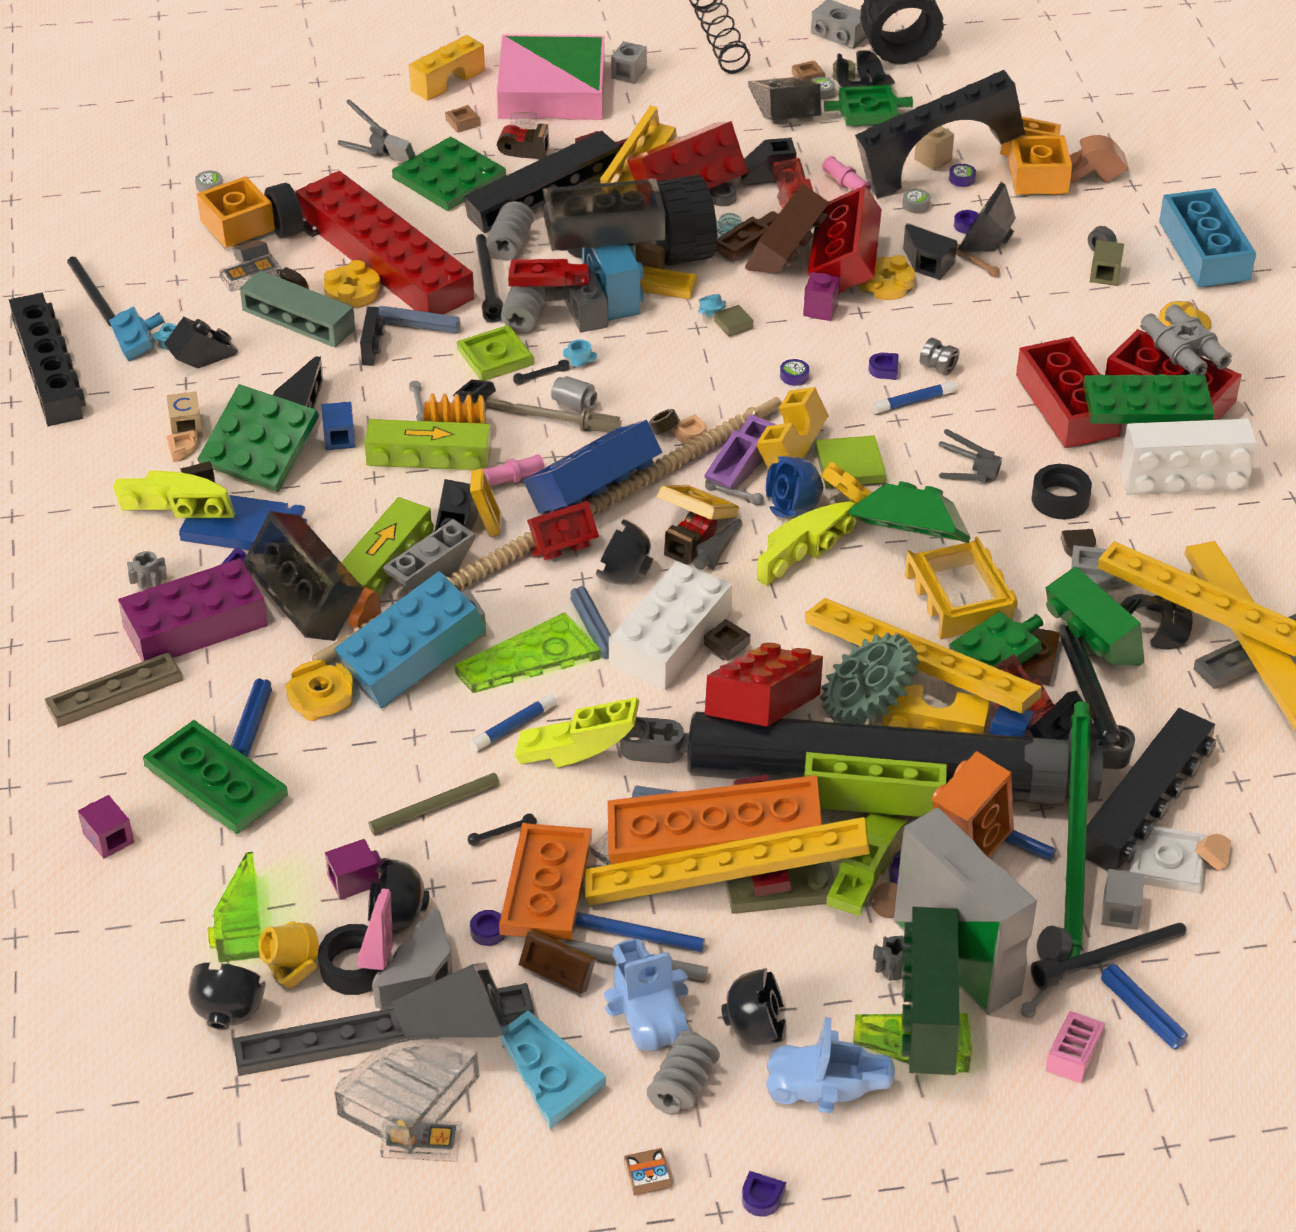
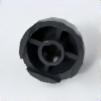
M623 519L621 522L622 526L625 527L623 532L616 529L600 562L606 564L604 570L597 569L595 575L614 584L633 582L640 573L646 576L654 561L653 558L649 557L651 542L648 535L639 526L626 519Z
M383 858L375 869V872L381 873L380 879L377 883L372 882L370 887L368 921L371 919L381 890L389 889V892H391L392 931H399L410 927L417 920L420 911L425 912L427 910L429 891L424 890L422 877L417 869L409 863Z
M210 962L195 965L189 981L188 996L194 1011L198 1016L207 1020L209 1027L227 1030L229 1025H238L248 1021L259 1009L266 986L265 981L259 984L260 975L246 968L225 963L221 964L220 970L209 969Z
M768 968L750 971L739 976L733 981L727 992V1003L721 1006L725 1025H731L739 1038L744 1042L754 1045L783 1042L786 1037V1019L778 1021L779 1008L784 1007L783 999L776 978L772 971L767 972Z

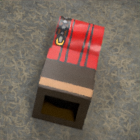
M538 123L536 129H521L516 125H507L499 135L497 149L506 156L530 159L545 158L549 149L548 124Z
M690 511L684 521H681L677 526L671 525L665 531L664 555L689 565L698 555L696 546L714 536L718 520H711ZM685 545L684 553L678 552L676 547Z

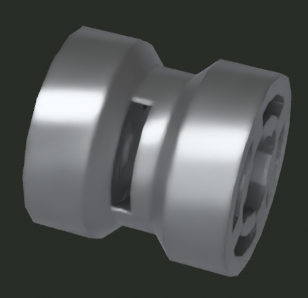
M931 337L926 341L921 350L919 362L926 367L934 366L938 372L949 375L958 362L960 350L952 345L943 346L940 340Z

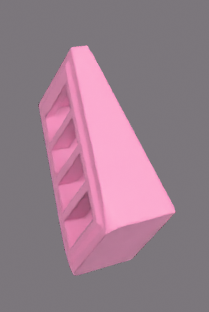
M382 889L378 895L357 959V966L359 968L384 970L387 967L393 948L391 892H389V889Z
M1069 1011L1050 1049L1045 1070L1082 1083L1104 1030L1105 1023ZM1073 1024H1074V1025H1077V1026H1080V1027H1083V1028H1086V1029H1089V1030H1091V1031H1093V1032H1090V1031L1081 1029V1028H1079V1027L1073 1026ZM1071 1032V1033L1077 1034V1035H1079V1036L1088 1038L1089 1040L1087 1041V1040L1081 1039V1038H1079V1037L1070 1035L1069 1033ZM1067 1041V1042H1069V1043H1072V1044L1081 1046V1047H1083L1084 1049L1075 1047V1046L1070 1045V1044H1067V1043H1065V1042ZM1062 1050L1080 1056V1058L1066 1054Z

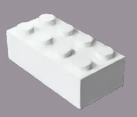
M1227 419L1127 424L1120 464V474L1126 494L1248 489L1258 443L1250 420Z
M676 561L609 637V666L666 690L704 645V635L724 621L731 613L732 583Z

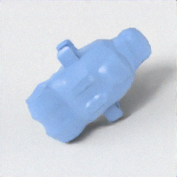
M640 939L625 940L616 944L612 952L617 964L613 974L614 988L604 992L605 999L610 1002L605 1006L607 1013L610 1016L625 1015L626 1022L630 1026L631 1036L639 1050L658 1051L662 1047L672 1045L679 1032L689 1031L685 1011L681 1008L680 1001L678 1000L679 997H683L689 992L687 985L683 983L688 979L686 972L682 969L672 971L670 954L668 952L657 955L649 954L645 944Z
M825 1017L817 1044L804 1047L784 1045L772 1051L767 1062L769 1076L766 1081V1087L772 1100L781 1104H791L799 1100L807 1103L818 1102V1111L833 1113L835 1102L852 1101L869 1091L889 1089L895 1077L894 1063L887 1055L867 1053L860 1045L838 1041V1031L831 1030V1018Z

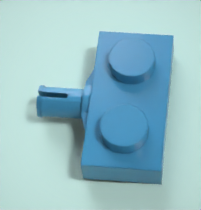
M134 306L120 312L109 320L121 350L128 361L154 347L150 339V330L165 323L160 312L144 320L140 317Z

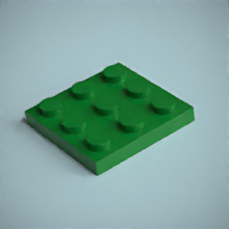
M451 136L392 169L393 179L446 211L463 203L465 195L506 176L505 167Z
M238 384L197 460L199 463L210 461L213 469L279 492L320 415L316 409Z

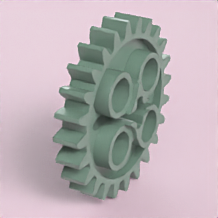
M886 632L882 639L876 634L870 643L867 639H864L862 647L852 646V653L850 655L843 654V662L833 665L836 671L826 675L829 682L821 687L825 692L820 696V699L823 701L821 706L834 722L852 724L858 722L859 724H865L867 718H870L873 722L876 721L879 712L886 715L888 713L887 707L890 704L893 706L898 705V696H906L908 694L904 690L905 687L915 683L911 677L919 673L915 667L920 663L916 657L918 652L905 637L901 638L898 633L891 636L889 632Z

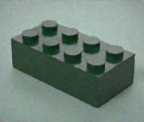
M912 907L911 922H904V944H908L910 947H903L902 949L903 973H909V975L902 976L903 1002H909V1004H902L903 1032H909V1034H902V1057H909V1073L955 1075L960 1028L958 908Z

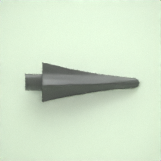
M736 519L721 532L696 546L698 557L693 562L695 568L703 570L708 566L712 570L715 569L727 544L741 526V519Z

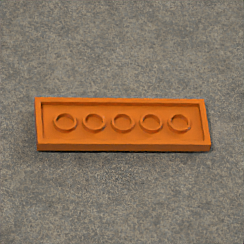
M817 775L607 800L608 855L611 864L822 825Z

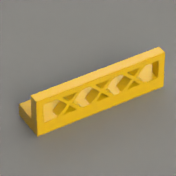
M649 106L600 178L603 199L616 187L622 195L634 201L638 192L627 159L676 138L677 131L675 127L659 123L657 107Z

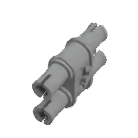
M1171 305L1165 311L1166 316L1164 318L1172 324L1171 326L1163 324L1152 313L1142 318L1140 328L1153 339L1154 346L1158 350H1162L1170 358L1172 364L1181 365L1190 374L1204 375L1206 373L1208 365L1199 358L1202 356L1213 362L1218 369H1224L1230 365L1232 354L1218 343L1217 335L1209 332L1198 318L1187 315L1179 305Z

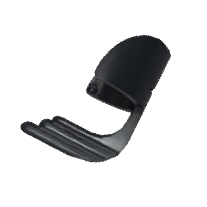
M867 50L856 52L857 71L861 81L849 80V62L842 58V54H837L836 81L841 87L895 84L894 79L884 72L881 61L875 53Z
M1135 594L1121 602L1120 605L1131 615L1138 608L1144 606L1148 610L1162 612L1160 626L1154 637L1150 640L1152 647L1176 649L1188 641L1193 624L1190 609L1158 595Z

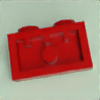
M589 501L527 520L536 550L532 551L533 557L543 555L544 560L561 556V549L572 546L573 551L591 546L590 540L599 537Z

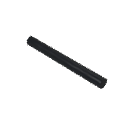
M75 256L69 257L67 264L107 324L111 326L109 320L116 316L78 258Z

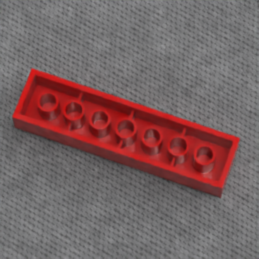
M340 170L295 191L303 218L318 229V234L350 260L363 261L366 267L375 270L380 277V283L412 309L446 314L475 299L473 271Z

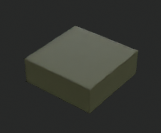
M740 305L714 313V322L728 337L753 328V319Z

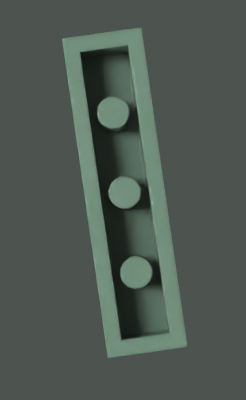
M260 270L240 287L242 310L244 312L336 348L355 330L353 306Z

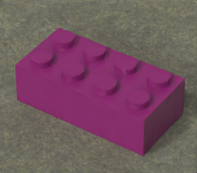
M241 558L118 599L123 628L142 662L167 652L171 654L172 658L268 626L264 597Z

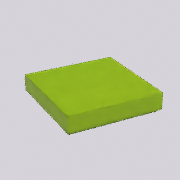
M509 325L456 341L459 353L478 378L483 381L534 365V356Z
M875 435L815 440V450L821 473L832 461L857 479L861 485L886 483V472ZM823 479L825 488L833 487Z

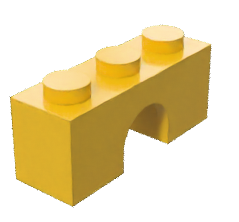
M468 35L461 36L457 40L410 63V91L429 101L447 91V78L451 72L465 81L484 72V44Z
M815 387L790 390L779 406L784 424L767 426L756 443L768 470L772 463L779 462L780 459L778 457L780 456L804 458L829 417Z
M913 684L905 687L904 690L908 693L906 696H898L897 706L890 704L887 707L888 713L886 715L883 714L882 726L985 734L990 700L978 695L957 692L956 699L952 705L945 708H935L923 700L924 686Z

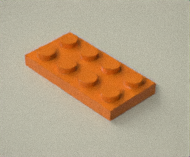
M522 823L499 923L500 935L526 937L527 932L534 929L556 940L572 941L585 869L592 842V828Z

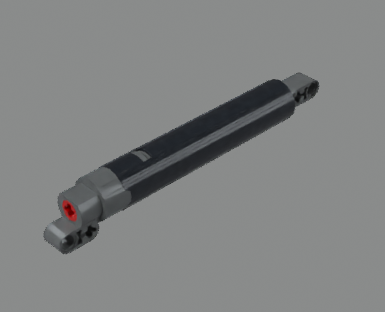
M696 711L691 718L689 733H685L681 724L675 720L636 717L634 727L620 740V752L628 760L674 763L681 759L683 753H687V770L691 776L745 779L768 774L769 781L804 777L806 752L947 764V784L953 778L958 765L964 760L968 761L977 751L1011 772L1013 801L1063 805L1065 798H1069L1072 728L1070 729L1068 740L788 718H781L767 727L704 715L705 712ZM1090 724L1088 800L1098 801L1103 769H1122L1130 763L1135 735L1126 726L1117 725L1120 731L1118 734L1120 740L1117 744L1111 742L1109 745H1105L1101 742L1095 724ZM633 737L640 738L638 740H630ZM1113 746H1119V747H1121V748H1123V749H1118V748H1115V747H1113Z

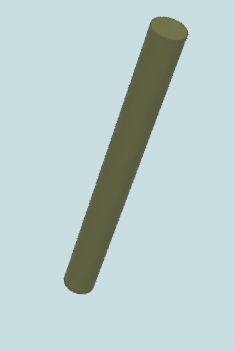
M493 772L368 822L370 831L375 835L498 786L500 784L498 776Z

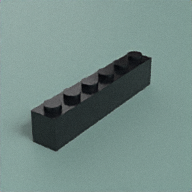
M601 130L465 195L464 201L467 218L485 234L491 230L501 208L508 202H521L531 210H535L601 178L620 151V147Z
M1178 708L1087 824V860L1106 869L1119 870L1124 862H1131L1138 847L1136 841L1140 839L1145 842L1149 838L1156 819L1162 820L1171 799H1178L1187 778H1194L1200 768L1202 758H1209L1217 741L1213 738L1215 723L1182 708Z

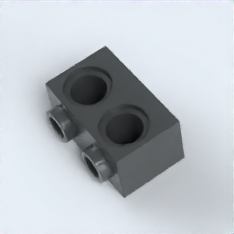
M589 267V285L563 286L564 301L580 333L608 328L607 299L591 267Z

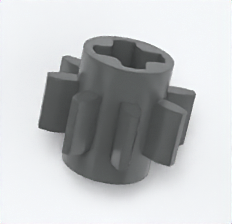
M885 936L883 937L882 947L874 946L873 960L876 961L875 972H882L888 981L901 980L903 975H909V973H903L902 949L903 947H910V945L904 944L903 936H891L889 938Z

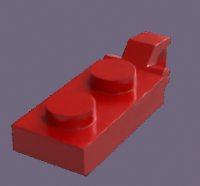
M512 259L508 274L509 287L589 285L590 280L588 264L568 263V259Z

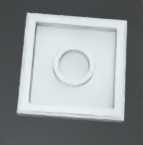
M1153 826V830L1145 842L1140 839L1136 841L1138 847L1131 860L1130 872L1144 874L1145 885L1200 894L1204 859L1195 852V848L1198 842L1207 837V834Z

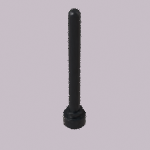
M479 234L476 237V246L485 293V300L481 305L482 315L486 321L495 323L502 320L501 311L504 303L496 296L489 250L486 245L487 238L485 235Z
M1178 922L1062 961L1044 958L1031 964L1032 979L1040 990H1046L1057 986L1064 975L1182 937L1186 934L1187 928L1185 924Z

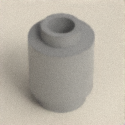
M565 376L564 378L558 377L554 381L551 389V398L556 400L559 405L582 412L584 408L591 409L594 407L597 401V392L593 384Z

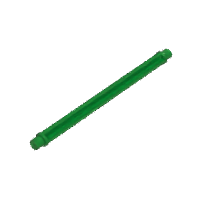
M1083 701L1074 704V714L1071 716L1072 742L1064 929L1070 933L1072 938V948L1068 958L1080 955L1081 951L1084 950L1083 916L1090 724L1092 723V716L1090 715V704Z

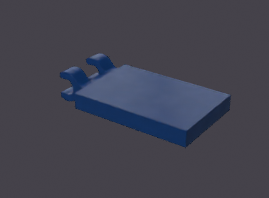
M229 495L235 511L234 518H185L179 530L180 541L234 549L238 547L242 550L270 554L273 547L285 551H294L297 539H292L296 530H304L307 519L302 518L305 512V507L302 505H293L289 508L288 503Z

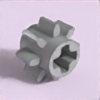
M139 552L134 556L133 562H127L129 583H137L141 590L161 584V580H167L165 558L157 559L154 552Z

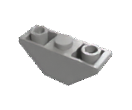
M452 519L384 565L383 570L404 586L413 589L438 571L445 577L451 578L452 573H457L473 544L475 533Z
M433 909L425 920H420L415 926L413 935L405 945L401 944L396 949L393 960L374 977L372 989L374 991L376 1008L381 1010L393 1008L391 1005L392 1001L453 973L451 949L440 911Z

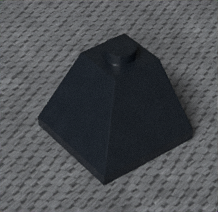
M1000 182L966 233L958 247L959 250L962 252L995 251L1001 242L1006 245L1014 233L1011 226L1016 216L1006 184Z

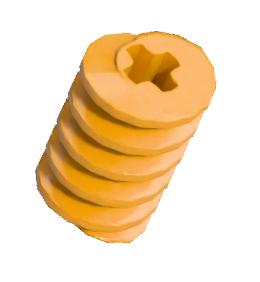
M431 393L429 400L424 404V421L486 424V404L482 395H479L476 403H473L471 395H467L464 403H461L458 394H455L452 402H449L447 394H443L441 401L437 402L435 394Z

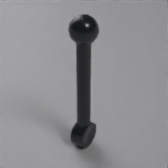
M560 360L554 366L526 374L516 373L513 376V381L516 384H521L526 379L557 370L568 371L570 363L567 360Z
M528 813L520 821L481 834L471 833L467 838L468 844L477 846L482 840L521 828L522 823L537 824V819L533 814Z

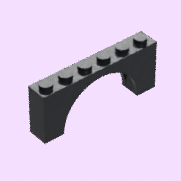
M1002 70L993 73L986 78L968 84L961 89L943 95L936 100L918 106L913 110L856 134L855 138L866 180L871 183V190L877 199L902 188V170L909 153L925 135L944 124L959 120H974L989 126L990 131L1001 145L1024 135L1025 130L1016 85L1007 72Z

